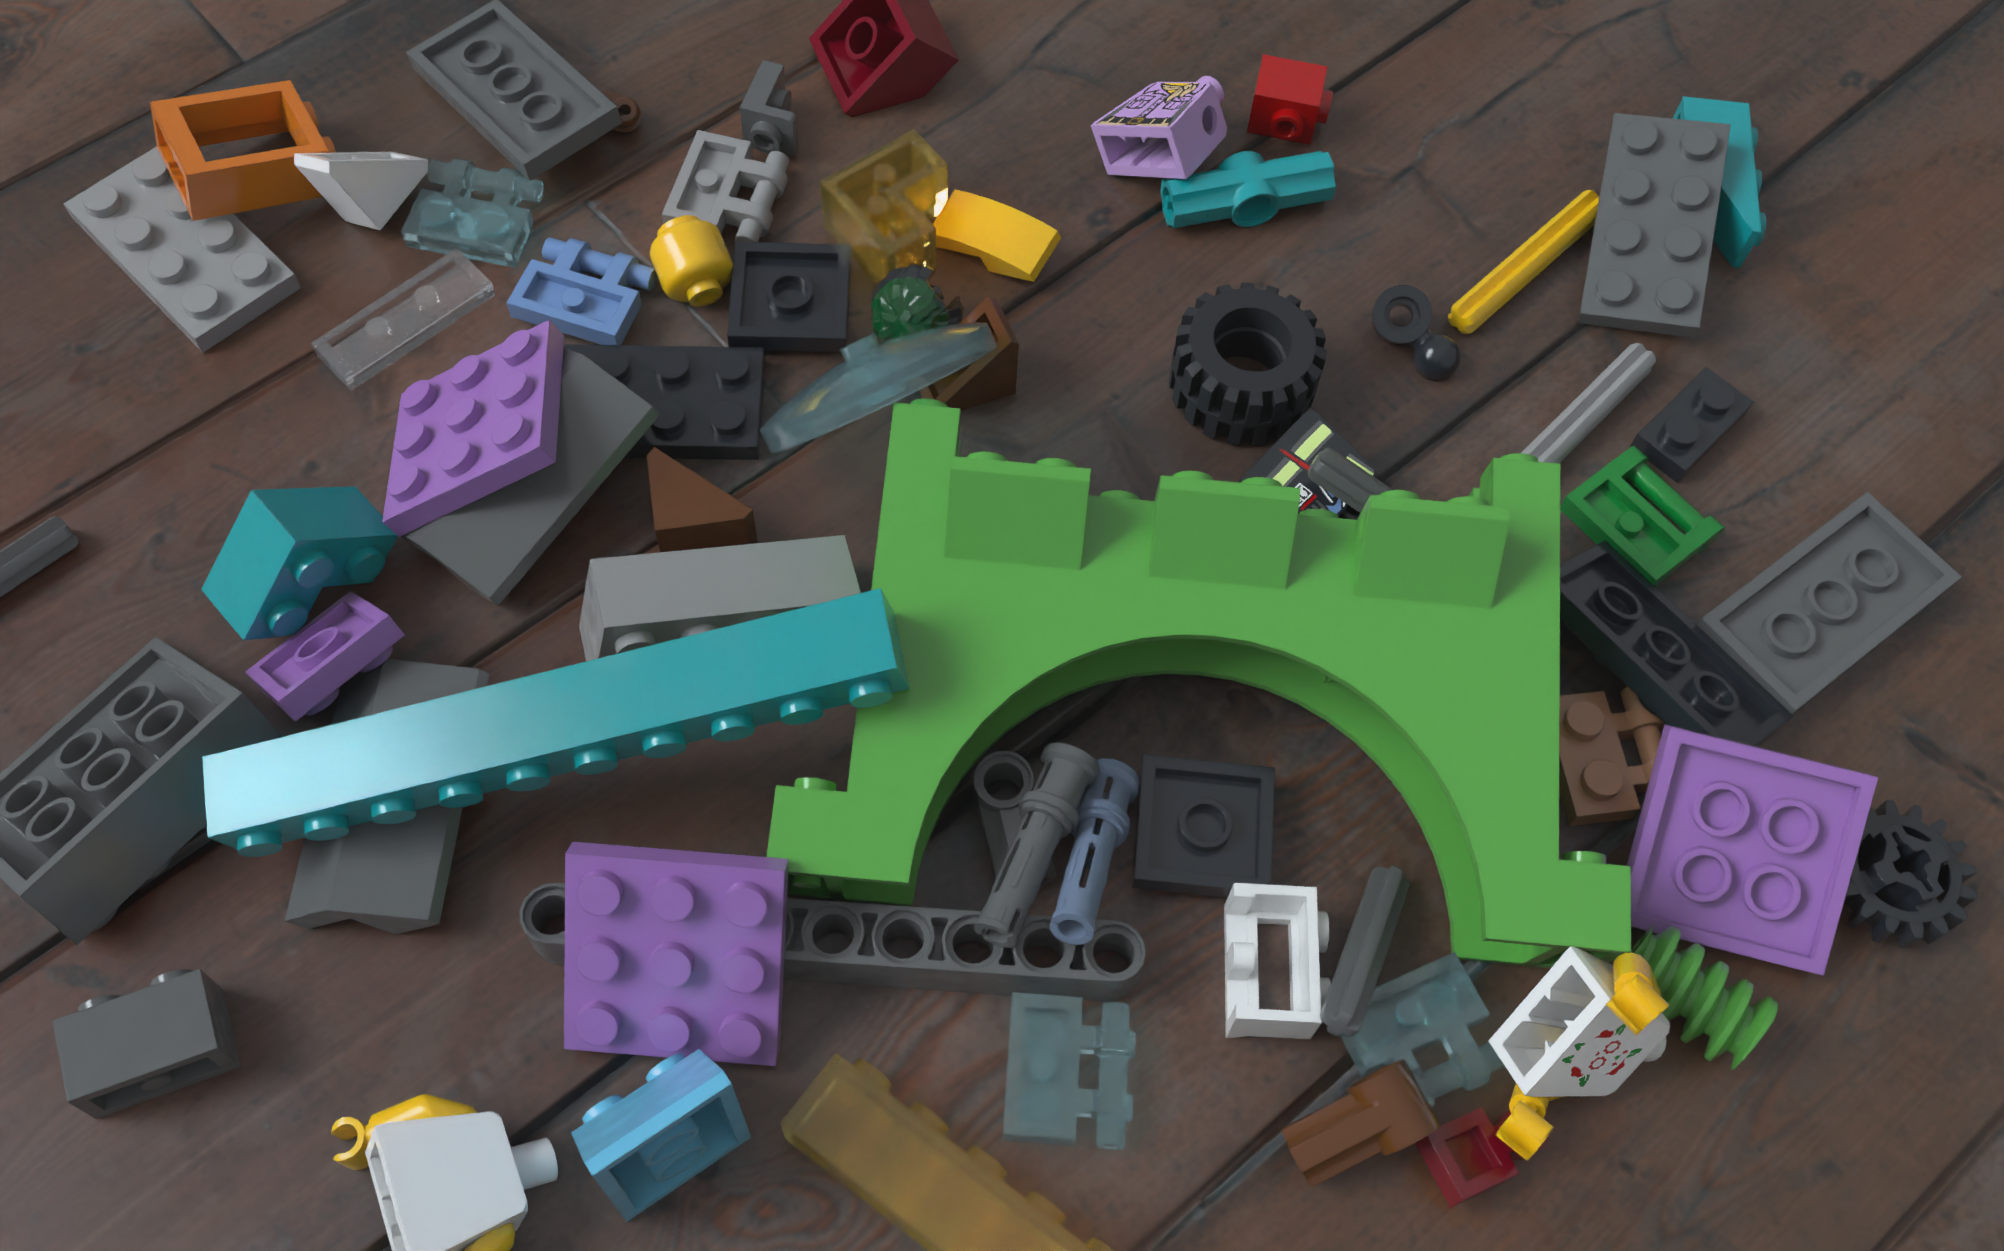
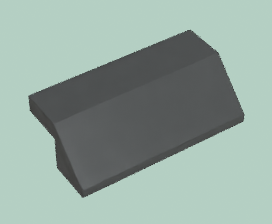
M563 348L556 463L401 537L413 547L436 559L469 589L498 606L655 422L660 413L585 355Z
M387 659L371 671L364 673L359 671L341 685L332 725L485 687L488 683L489 673L477 668ZM438 804L416 810V816L409 821L396 824H378L369 821L349 826V833L340 838L321 841L304 838L285 921L311 929L346 919H353L395 935L440 924L463 807L447 808Z

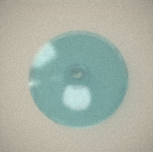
M987 322L953 324L925 329L893 338L880 344L873 333L841 348L840 351L844 361L833 366L798 391L761 427L760 432L771 453L797 446L873 413L958 371L991 352L997 347V343Z

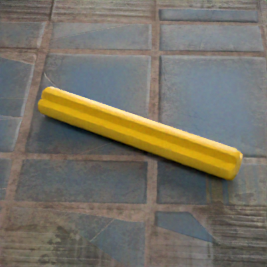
M1585 190L1455 302L1451 307V313L1448 314V321L1451 326L1457 327L1462 334L1474 332L1594 226L1599 202L1596 192L1594 190Z

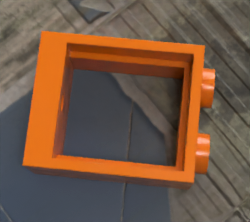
M291 80L150 102L157 149L192 221L323 197L294 165V153H336L329 136L321 137L312 104L309 101L302 102ZM284 132L290 133L296 145L295 147L207 162L199 149L200 146Z

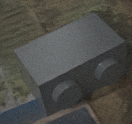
M180 969L166 972L154 978L149 987L123 996L103 995L89 999L78 1007L77 1012L52 1020L67 1102L94 1119H99L241 1067L224 990L201 969L194 971Z

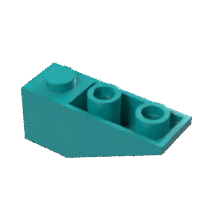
M1683 96L1673 119L1731 124L1713 241L1732 267L1740 268L1752 247L1761 244L1766 230V215L1764 212H1759L1758 201L1762 185V172L1760 169H1755L1754 160L1758 131L1756 127H1751L1749 103Z

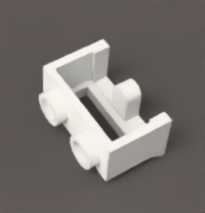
M1234 883L1224 905L1226 1038L1256 1036L1311 1039L1322 1023L1320 1013L1331 985L1329 978L1320 977L1319 953L1327 951L1329 919L1326 911L1317 910V887ZM1257 924L1288 925L1291 1011L1259 1009Z

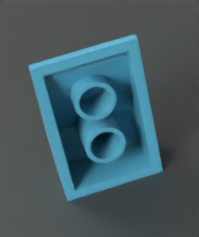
M700 1049L686 1058L683 1054L679 1053L661 1061L647 1074L646 1084L625 1098L617 1094L600 1101L585 1113L582 1118L584 1124L571 1132L580 1155L592 1177L626 1222L751 1138L732 1083L725 1072Z

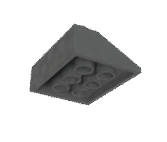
M157 637L153 638L0 773V878L24 901L73 943L78 945L92 931L106 925L113 918L118 907L146 880L159 875L168 866L172 856L197 832L207 828L202 757L283 736L241 691Z

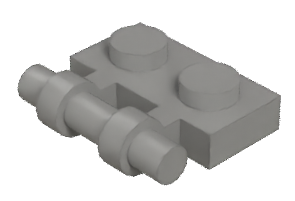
M697 130L662 212L663 224L676 217L693 215L700 220L716 225L721 234L725 224L737 226L739 229L734 242H758L760 237L768 234L773 221L771 208L775 199L783 195L788 183L786 170L789 165V158L782 152L771 151L765 163L752 160L751 141ZM741 186L754 189L750 201L736 198Z

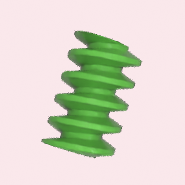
M1654 923L1633 946L1631 952L1641 955L1649 963L1660 989L1661 997L1670 1005L1662 1012L1668 1021L1679 1015L1685 1018L1680 1040L1685 1044L1703 1033L1710 1037L1704 1054V1058L1709 1062L1727 1051L1733 1054L1734 1057L1730 1070H1734L1757 1045L1773 1023L1778 1011V1002L1767 996L1749 1006L1753 993V983L1747 979H1741L1724 988L1729 973V966L1718 961L1701 971L1705 948L1695 943L1677 953L1676 949L1681 930L1675 926H1670L1654 936L1652 934Z

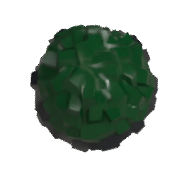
M911 263L908 267L891 270L878 283L872 294L871 309L873 315L871 320L873 332L878 339L888 345V348L895 352L903 353L906 356H925L934 350V347L947 337L948 333L963 318L964 306L960 302V296H956L946 307L943 302L944 296L942 291L938 287L929 284V280L936 272L929 265L924 266Z

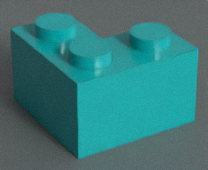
M356 486L251 490L201 590L243 641L290 636L299 631L305 624L308 613L322 587L372 583L383 569L385 559L398 535L382 522L383 516Z

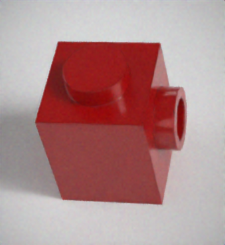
M1263 54L1247 133L1310 144L1316 122L1326 124L1330 111L1333 91L1323 89L1328 66Z

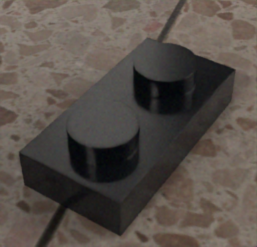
M1705 367L1636 435L1630 447L1636 446L1649 458L1648 462L1678 483L1746 415L1754 401Z

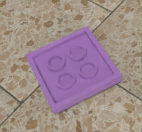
M550 319L529 330L514 332L503 343L477 356L469 355L461 359L453 368L429 380H419L413 383L401 394L382 520L399 537L556 463L564 335Z
M1664 724L1627 866H1631V927L1647 931L1655 923L1653 932L1660 933L1670 926H1675L1681 930V940L1824 976L1878 777Z
M572 842L565 853L564 1049L667 1058L679 1053L683 1054L686 1058L700 1049L712 1061L776 1066L781 1042L789 859Z

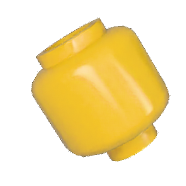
M685 215L669 220L659 228L649 253L662 289L668 298L678 302H690V305L694 307L706 306L717 301L723 294L722 290L731 282L733 273V262L718 227L705 220H700L696 216Z

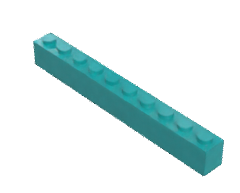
M879 588L204 756L202 761L207 835L210 839L237 849L238 854L241 856H266L281 851L283 849L282 843L304 837L317 841L336 839L349 833V826L369 821L378 824L401 823L413 819L416 816V810L438 804L447 808L471 806L483 800V793L504 788L512 791L540 789L550 784V777L573 771L583 775L601 774L617 768L618 760L642 754L649 758L671 757L684 752L687 748V743L711 737L721 742L740 740L751 736L755 732L754 727L781 721L787 725L809 723L821 718L824 714L823 710L846 704H850L855 708L875 707L890 701L893 697L892 693L910 689L895 614L883 591Z

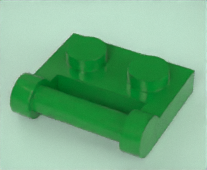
M1632 446L1564 498L1560 511L1596 544L1606 540L1656 587L1697 553L1699 554L1706 550L1723 533L1725 527L1712 515L1705 518L1646 464L1649 458L1636 446ZM1629 481L1637 490H1639L1649 501H1651L1660 511H1662L1672 522H1674L1686 534L1684 535L1682 532H1680L1671 522H1669L1659 511H1657L1627 482Z

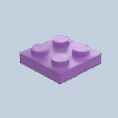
M349 591L245 671V673L269 699L294 721H297L304 714L314 715L328 707L339 695L338 688L359 671L362 673L371 671L386 661L393 652L392 645L405 636V634L387 613Z

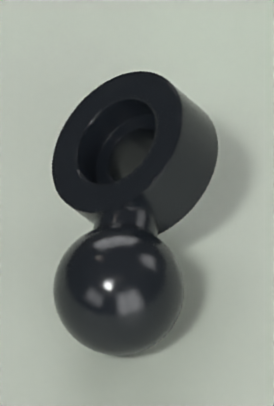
M1397 285L1385 290L1378 297L1372 309L1371 320L1376 334L1383 341L1392 345L1402 346L1410 344L1415 349L1413 355L1414 366L1424 378L1439 381L1454 374L1460 364L1461 355L1459 347L1450 337L1442 334H1432L1428 329L1432 318V308L1426 295L1421 290L1410 285ZM1395 307H1405L1411 314L1410 324L1405 327L1395 326L1390 320V311Z

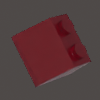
M842 0L809 37L844 114L850 117L923 98L959 61L929 0Z

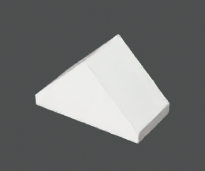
M397 152L294 153V165L346 222L376 230L383 228L428 172V159Z

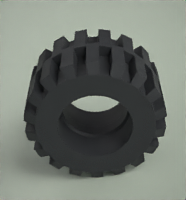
M1241 282L1240 289H1232L1229 284L1217 287L1215 296L1205 292L1196 299L1195 308H1187L1182 316L1181 325L1178 326L1169 375V388L1174 389L1172 400L1176 408H1186L1184 419L1192 427L1200 423L1204 426V435L1215 439L1217 434L1228 437L1227 444L1239 445L1241 439H1250L1252 446L1265 444L1268 435H1271L1276 441L1279 440L1290 426L1311 408L1326 361L1327 350L1324 349L1326 337L1322 328H1315L1318 318L1311 309L1304 311L1299 309L1301 300L1292 294L1284 298L1278 295L1279 288L1267 285L1266 290L1255 289L1254 283ZM1246 357L1262 363L1269 370L1260 372L1246 371L1234 367L1224 359Z

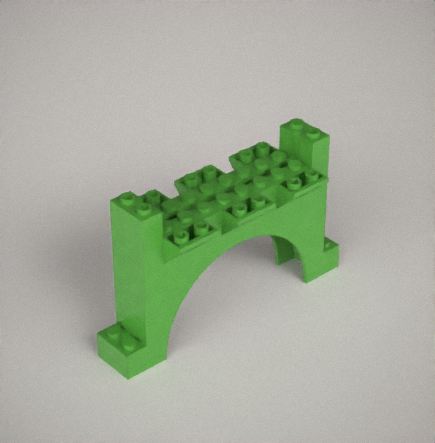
M916 399L910 404L894 402L871 590L881 588L894 611L910 689L892 693V699L884 704L869 708H857L847 792L836 791V783L819 778L795 779L794 787L776 785L767 857L789 859L787 895L913 907L922 860L928 841L945 805L961 780L981 756L1009 730L1038 710L1063 697L1098 684L1129 677L1158 674L1202 675L1233 680L1264 689L1297 703L1326 720L1354 741L1381 768L1401 793L1414 814L1433 853L1447 904L1450 922L1451 959L1552 968L1570 946L1579 948L1607 963L1624 953H1631V866L1606 864V856L1604 854L1589 851L1566 852L1562 854V860H1559L1560 464L1538 462L1535 456L1522 453L1493 458L1480 477V488H1473L1468 496L1456 497L1444 502L1419 499L1416 493L1405 490L1385 491L1379 495L1369 496L1357 520L1338 518L1336 513L1324 509H1308L1298 514L1300 488L1282 487L1279 481L1265 477L1248 478L1239 483L1213 480L1209 474L1199 471H1181L1173 476H1160L1154 501L1139 500L1137 495L1121 490L1106 491L1099 496L1088 495L1091 469L1077 468L1074 463L1059 458H1045L1038 460L1034 464L1008 461L1004 456L993 452H974L967 457H961L960 408L948 407L945 403L934 399Z

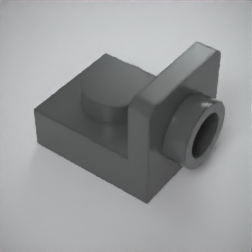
M762 60L740 106L743 140L751 141L752 148L769 154L771 151H779L789 158H795L799 149L797 116L789 112L792 94L791 91L785 89L784 65Z

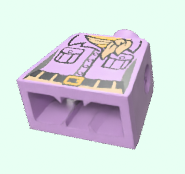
M1202 76L1196 82H1156L1150 84L1095 121L1091 128L1107 174L1187 179L1225 138L1227 133V125L1220 106L1224 100V91L1220 83L1211 76Z

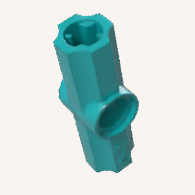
M1242 151L1226 158L1216 170L1194 173L1187 179H1162L1160 194L1163 215L1167 226H1172L1173 228L1232 218V221L1240 227L1258 226L1270 220L1279 209L1332 200L1336 189L1334 164L1329 152L1323 153L1322 151L1264 161L1263 157L1257 152Z

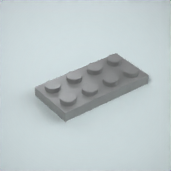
M157 146L63 203L72 219L202 353L301 289L295 274L234 214L192 221Z

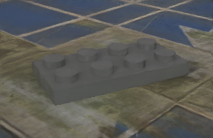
M499 0L489 2L406 52L413 69L529 181L622 124L617 106Z
M1614 113L1578 319L1579 324L1692 338L1697 337L1702 316L1731 124Z
M1866 492L1701 618L1697 626L1794 715L1949 591L1962 576L1869 492Z

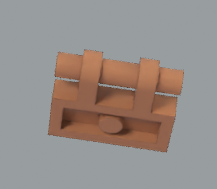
M1629 687L1624 688L1620 692L1626 711L1623 713L1611 714L1604 691L1560 696L1559 792L1569 826L1632 819L1641 809L1636 793L1647 791L1661 739L1660 731L1663 730L1665 723L1659 716L1646 710L1640 703L1638 696ZM1620 740H1635L1642 765L1627 766Z

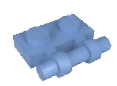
M548 237L542 248V257L555 263L551 265L531 259L506 302L510 316L535 325L550 319L564 334L600 345H621L642 306L639 291L631 288L635 286L652 291L658 278L655 268L641 265L637 257L621 252L611 256L591 249L590 243L570 238L567 242ZM589 272L595 275L602 276V279L584 275V273Z

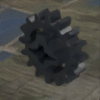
M1886 800L1875 810L1870 807L1843 904H1847L1853 911L1848 918L1847 925L1854 928L1866 921L1872 925V941L1877 943L1882 942L1895 933L1901 948H1909L1920 939H1923L1929 945L1966 920L1968 915L1963 908L1976 900L1978 894L1970 887L1962 884L1977 873L1976 866L1959 863L1956 857L1966 847L1964 841L1947 842L1941 836L1947 825L1942 819L1930 826L1923 823L1920 806H1912L1903 815H1899L1898 808L1893 800Z

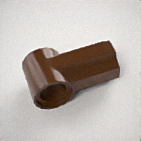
M1404 1059L1398 1060L1364 1077L1346 1089L1348 1094L1282 1128L1281 1131L1298 1168L1311 1187L1351 1169L1356 1164L1381 1152L1382 1156L1395 1153L1423 1139L1441 1126Z

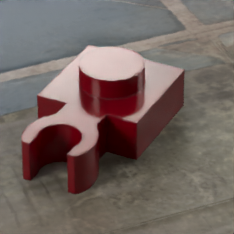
M1481 1107L1441 1125L1433 1133L1415 1142L1450 1209L1502 1185L1520 1174L1512 1159L1522 1160L1524 1158L1496 1136L1499 1128L1511 1115L1510 1110L1499 1117L1494 1125H1492L1484 1109ZM1548 1137L1536 1152H1538L1548 1144Z

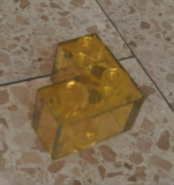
M914 129L820 181L823 226L839 244L851 245V257L876 285L891 270L908 267L911 263L924 266L929 265L936 271V228L929 220L938 216L948 201V164Z

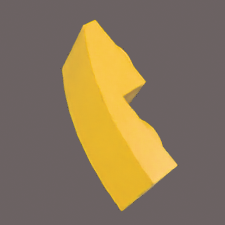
M956 189L927 232L934 245L938 248L980 257L989 272L1032 282L1036 280L1061 239L1058 230L1022 211L992 199Z

